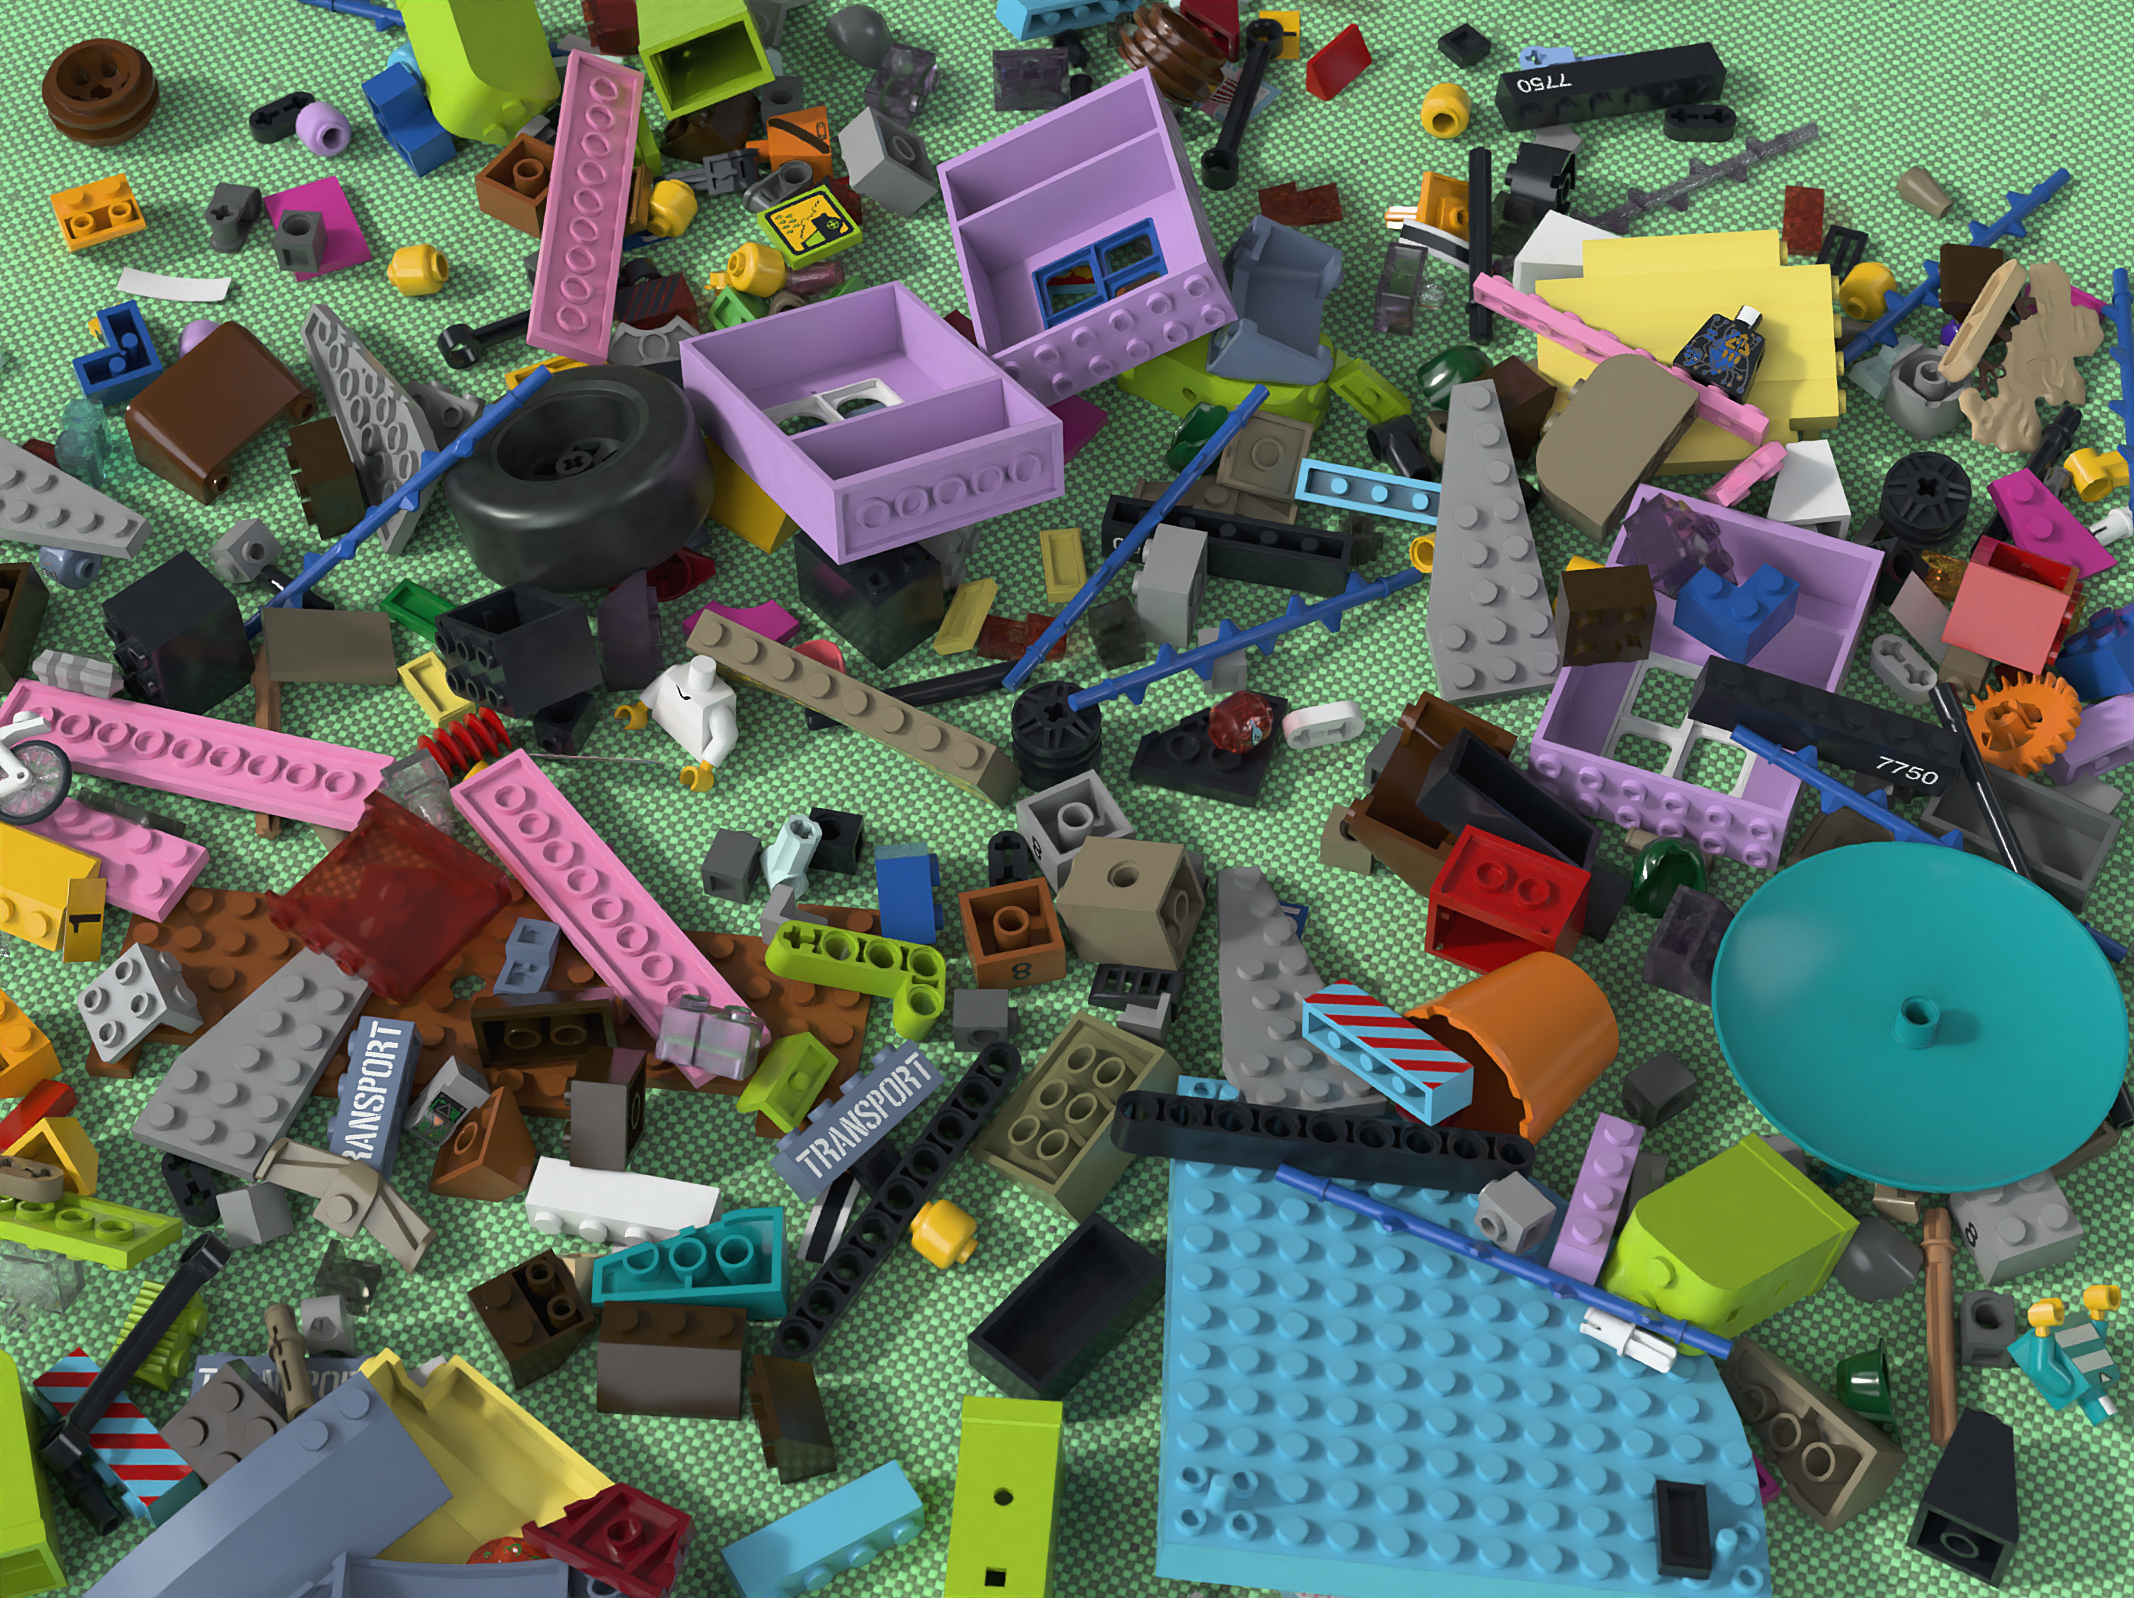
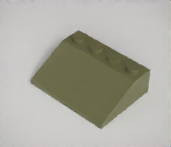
M1078 1010L968 1152L1053 1212L1080 1225L1092 1214L1137 1155L1123 1152L1111 1142L1110 1131L1118 1098L1130 1090L1176 1095L1179 1075H1188L1167 1050Z

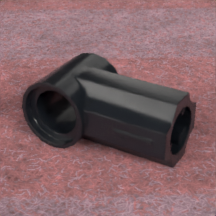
M1404 414L1367 428V441L1373 456L1378 461L1385 460L1396 476L1428 482L1436 478V468L1420 446L1416 426L1409 415Z

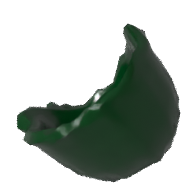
M1456 345L1441 352L1432 360L1420 366L1416 377L1418 384L1423 387L1424 396L1430 400L1431 404L1442 410L1449 411L1452 386L1468 383L1494 367V364L1477 347L1472 345Z
M1201 401L1188 412L1180 426L1175 430L1170 449H1168L1164 457V462L1171 470L1177 471L1180 474L1228 419L1229 411L1222 405L1214 406ZM1223 450L1201 476L1208 475L1219 468Z
M1663 835L1644 845L1634 863L1633 883L1628 906L1637 913H1647L1652 918L1658 919L1668 917L1681 919L1693 910H1700L1707 897L1708 873L1706 860L1698 844L1689 838Z

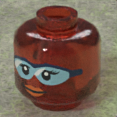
M1245 690L1236 691L1211 709L1209 713L1210 727L1208 728L1210 739L1220 749L1225 748L1233 754L1246 753L1270 735L1271 722L1273 721L1272 709L1261 695L1257 693L1252 694Z

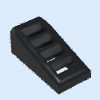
M1099 963L1088 997V1004L1125 1012L1127 1003L1157 1010L1161 995H1157L1158 989L1165 990L1166 993L1171 994V1022L1175 1023L1186 987V970L1178 969V971L1133 965ZM1107 979L1116 980L1113 992H1104ZM1125 982L1132 984L1130 993H1122ZM1142 986L1149 987L1148 994H1140Z

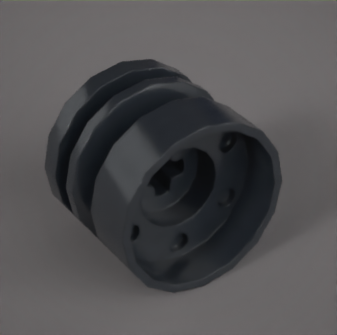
M1932 451L1914 452L1897 460L1887 471L1882 488L1881 502L1877 515L1878 519L1885 521L1882 539L1886 540L1899 536L1923 560L1936 559L1949 553L1961 540L1972 497L1970 478L1963 467L1949 456Z
M1057 680L1039 683L1025 690L1014 703L1011 713L1013 763L1023 773L1020 778L1021 782L1037 793L1092 769L1095 770L1097 775L1100 773L1102 764V714L1099 703L1076 712L1073 711L1068 703L1069 695L1085 690V688L1075 683Z

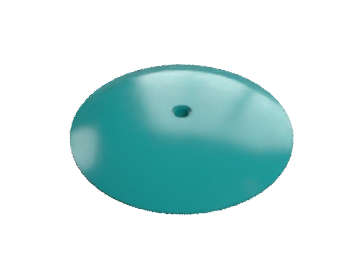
M1891 841L1848 845L1801 860L1767 881L1743 904L1731 921L1721 941L1714 963L1711 983V1009L1715 1032L1722 1054L1732 1075L1747 1098L1774 1127L1806 1152L1835 1168L1881 1185L1919 1192L1966 1193L1995 1189L2028 1179L2063 1161L2091 1137L2111 1110L2123 1083L2128 1063L2130 1040L2128 1015L2121 988L2102 949L2078 919L2045 890L2012 870L1974 854L1926 843Z

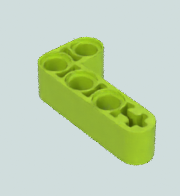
M789 920L779 926L765 954L766 965L777 976L894 999L893 1025L897 1033L905 1039H911L912 1041L925 1039L930 1034L944 1009L945 959L935 948L926 945L809 922Z

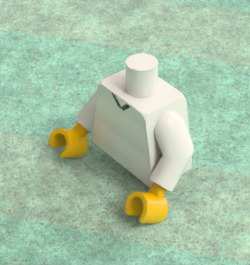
M705 655L695 656L691 662L685 665L676 664L671 666L639 695L641 700L636 705H621L614 713L615 719H626L631 715V721L625 726L624 730H639L644 728L648 722L647 711L649 709L653 710L651 717L700 763L699 767L686 766L682 769L679 776V782L684 785H692L690 790L694 792H706L713 787L714 776L712 769L714 766L719 768L727 754L735 749L739 734L736 724V695L734 690L715 674L716 662L711 657Z

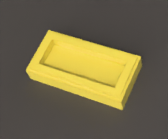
M1080 527L1039 531L1048 603L1071 601L1088 582Z
M991 577L959 584L932 646L940 656L973 649L999 588Z
M432 650L397 668V673L401 682L434 725L445 730L448 728L449 722L453 720L460 722L465 714L470 712L475 714L477 711L475 703L454 695L450 690L445 678V673L448 669L435 651Z

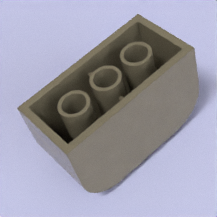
M1637 354L1612 356L1601 362L1586 381L1580 378L1570 390L1567 396L1570 402L1563 412L1555 411L1543 427L1542 432L1546 435L1541 440L1536 454L1538 491L1545 506L1600 546L1603 545L1628 511L1639 483L1646 485L1649 483L1699 414L1700 393L1652 360Z

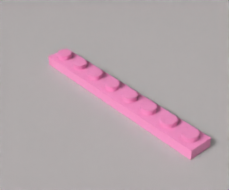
M1481 272L1473 284L1475 302L1598 365L1604 360L1619 354H1637L1652 360L1700 393L1699 417L1759 448L1767 438L1770 420L1766 418L1764 412L1750 404L1742 406L1730 400L1728 394L1722 389L1713 385L1705 387L1693 381L1692 376L1685 370L1678 367H1671L1670 369L1658 363L1657 359L1648 351L1641 348L1633 350L1621 344L1620 339L1606 330L1598 332L1586 326L1579 316L1571 312L1565 311L1563 314L1551 308L1549 303L1542 297L1533 293H1529L1527 296L1517 291L1511 282L1501 276L1494 275L1490 277Z

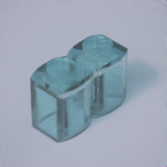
M72 399L63 412L62 423L64 430L56 440L55 456L60 470L98 491L106 476L104 461L112 451L113 436L100 399Z

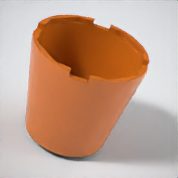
M1550 952L1531 953L1416 1006L1402 1015L1404 1019L1474 1066L1472 1103L1465 1107L1461 1118L1454 1127L1515 1134L1529 1140L1534 1147L1615 1060L1619 1049L1617 1022L1612 1008L1601 989L1579 966L1560 955Z

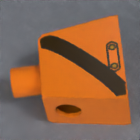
M826 105L770 117L766 121L768 139L746 141V149H759L758 163L771 162L772 173L780 169L787 162L799 160L811 166L814 184L817 182L823 184L822 179L826 175L829 183H834Z

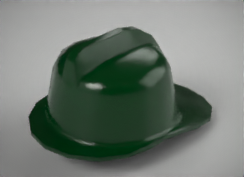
M1884 1337L1879 1338L1878 1349L1854 1354L1838 1363L1837 1395L1839 1401L1866 1420L1894 1424L1899 1445L1903 1449L1891 1404L1888 1352Z

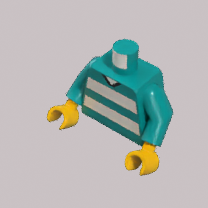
M2092 1285L2084 1291L2083 1301L2085 1307L2090 1311V1317L2085 1310L2065 1315L2063 1301L2060 1298H2042L2038 1303L2031 1306L2028 1311L2029 1322L2034 1328L2007 1347L2011 1356L2053 1409L2059 1412L2080 1406L2094 1428L2104 1424L2119 1413L2105 1392L2107 1388L2121 1378V1373L2105 1346L2109 1321L2104 1320L2105 1311L2118 1310L2122 1301L2121 1290L2117 1285Z

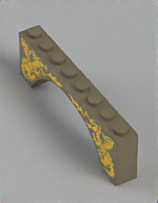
M706 608L685 644L696 656L705 655L714 659L717 674L752 691L761 690L778 695L840 722L909 758L953 784L966 794L1002 811L1006 807L1023 774L997 746Z

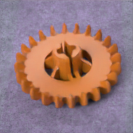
M2018 671L2019 682L2014 687L2005 676H2002L2003 689L2001 692L1998 693L1989 684L1985 685L1989 698L1986 701L1979 699L1975 694H1971V699L1976 709L1969 711L1965 707L1963 708L1967 714L1968 725L1984 761L2027 778L2029 772L2037 774L2042 771L2044 763L2050 765L2056 761L2054 757L2056 753L2066 751L2068 746L2065 742L2072 741L2077 734L2075 728H2078L2082 719L2079 714L2081 713L2082 705L2078 700V694L2063 677L2057 679L2050 671L2046 674V680L2042 675L2039 676L2033 673V681L2031 683L2023 672Z

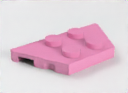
M1778 440L1767 442L1728 471L1726 476L1711 488L1708 486L1698 495L1703 501L1714 503L1721 507L1733 508L1751 493L1748 488L1757 480L1759 482L1762 480L1764 482L1784 467L1780 460L1788 452Z

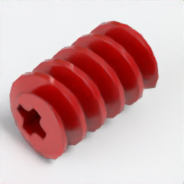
M482 706L478 711L479 719L470 712L464 715L463 725L456 720L449 722L448 733L440 727L434 729L432 733L433 741L426 735H421L417 738L418 749H415L416 757L424 775L434 789L439 787L437 776L439 773H442L449 781L454 780L453 767L456 765L465 774L469 773L468 759L473 758L476 763L481 760L485 762L483 753L485 751H488L495 759L500 758L499 744L501 743L512 752L507 731L493 710Z

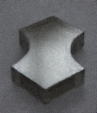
M81 786L77 801H80L89 809L151 831L153 829L159 830L181 839L187 825L174 818Z

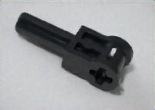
M747 148L703 157L704 167L655 176L652 185L654 188L658 182L675 179L686 183L694 192L708 190L709 196L713 198L745 193L750 186L761 181L757 162L760 151L758 148Z

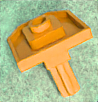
M1432 171L1423 172L1418 206L1389 207L1384 215L1386 227L1390 230H1402L1405 217L1448 232L1469 243L1468 182Z

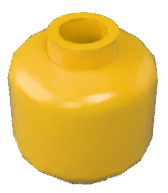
M1440 83L1433 86L1426 93L1420 115L1421 123L1430 135L1439 139H1453L1467 128L1472 110L1471 98L1467 91L1457 84Z
M675 179L661 181L654 186L650 194L647 229L652 234L661 238L666 236L674 238L684 234L698 211V203L692 188L686 183Z
M746 242L739 247L737 252H733L728 260L727 271L731 275L733 286L740 292L758 297H770L781 290L786 284L788 265L784 260L783 254L776 248L755 242Z
M423 243L396 250L392 263L388 265L387 273L392 286H397L402 295L413 298L439 292L444 282L448 280L449 266L442 251H438L431 244Z
M1862 262L1857 264L1839 287V301L1846 314L1857 320L1873 321L1879 319L1888 307L1884 294L1888 290L1897 293V283L1893 272L1879 262Z
M941 1199L935 1204L928 1201L907 1230L912 1234L911 1248L940 1269L951 1267L956 1260L964 1265L980 1243L973 1238L977 1230L975 1218L947 1199Z

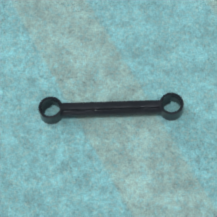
M1260 18L1252 21L1247 26L1246 51L1248 55L1216 147L1207 150L1201 157V181L1209 189L1216 191L1228 190L1238 182L1239 157L1237 152L1269 60L1278 57L1283 51L1284 31L1282 25L1276 20ZM1260 37H1267V40L1269 41H1259L1256 39ZM1223 166V169L1227 171L1217 172L1210 168Z
M646 257L636 258L622 268L617 280L616 291L636 286L631 298L634 301L640 284L647 283L640 303H643L651 281L658 280L651 300L656 297L663 276L651 259ZM643 277L646 279L639 284H635L639 279ZM531 309L475 330L467 324L449 326L439 335L437 347L449 367L453 369L468 368L479 360L483 349L527 334ZM462 344V348L452 351L456 346Z
M211 1230L202 1233L186 1248L178 1260L177 1266L179 1269L69 1413L53 1424L36 1445L34 1453L57 1473L67 1469L80 1457L91 1440V1434H89L201 1285L212 1279L230 1258L232 1249Z

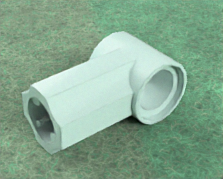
M791 815L788 822L783 824L775 844L766 848L760 855L759 860L771 894L777 883L794 888L795 898L804 894L809 887V881L805 872L822 837V831L819 823L811 821L806 815Z

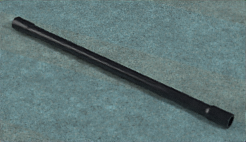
M1945 682L1933 687L1928 694L1942 727L1964 734L1960 763L2005 867L2038 886L1968 725L1967 714L1952 682ZM2124 1080L2116 1100L2109 1111L2116 1130H2123L2134 1126V1099Z

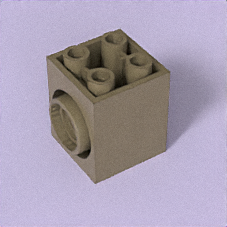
M1086 836L1080 852L1076 853L1073 858L1071 872L1065 885L1058 891L1056 906L1058 912L1063 917L1068 929L1069 939L1073 942L1080 961L1178 971L1206 906V900L1184 844Z

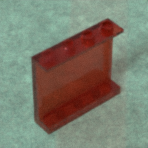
M375 789L363 800L368 817L283 897L270 889L264 894L270 910L268 914L269 919L280 931L284 933L291 931L300 937L306 947L317 955L324 953L333 959L338 968L350 977L357 975L367 982L376 995L383 999L390 997L404 1007L513 899L507 873Z

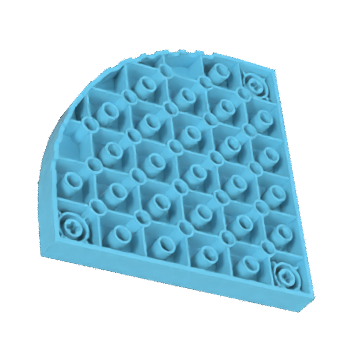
M1179 1075L1176 1095L1238 1102L1239 1091L1226 1080ZM1385 1110L1384 1115L1370 1116L1371 1118L1405 1121L1397 1113ZM1170 1158L1155 1577L1347 1598H1773L1766 1524L1756 1466L1739 1414L1708 1353L1691 1356L1678 1352L1677 1359L1669 1372L1662 1373L1627 1354L1624 1357H1620L1617 1355V1349L1588 1334L1581 1333V1323H1587L1588 1321L1584 1319L1585 1314L1590 1308L1587 1304L1572 1298L1556 1299L1547 1288L1406 1232L1386 1231L1383 1229L1381 1222L1326 1200L1322 1203L1318 1201L1316 1196L1276 1181L1277 1171ZM1315 1175V1176L1320 1177V1178H1322V1179H1326V1178H1327V1176H1318V1175ZM1529 1176L1528 1182L1536 1186L1543 1196L1556 1206L1557 1209L1547 1238L1521 1255H1531L1539 1265L1548 1268L1569 1202L1555 1191ZM1328 1177L1332 1179V1183L1350 1190L1365 1189L1369 1192L1370 1197L1501 1249L1492 1239L1487 1238L1473 1222L1480 1203L1478 1201L1479 1194ZM1612 1237L1594 1284L1595 1287L1602 1290L1605 1289L1600 1279L1601 1271L1616 1244ZM1642 1326L1639 1327L1640 1329H1642V1330H1644V1331H1646V1332L1652 1334V1333H1651L1649 1330H1647L1646 1328H1644V1327H1642ZM1656 1479L1706 1485L1712 1572L1708 1580L1658 1575L1652 1488Z

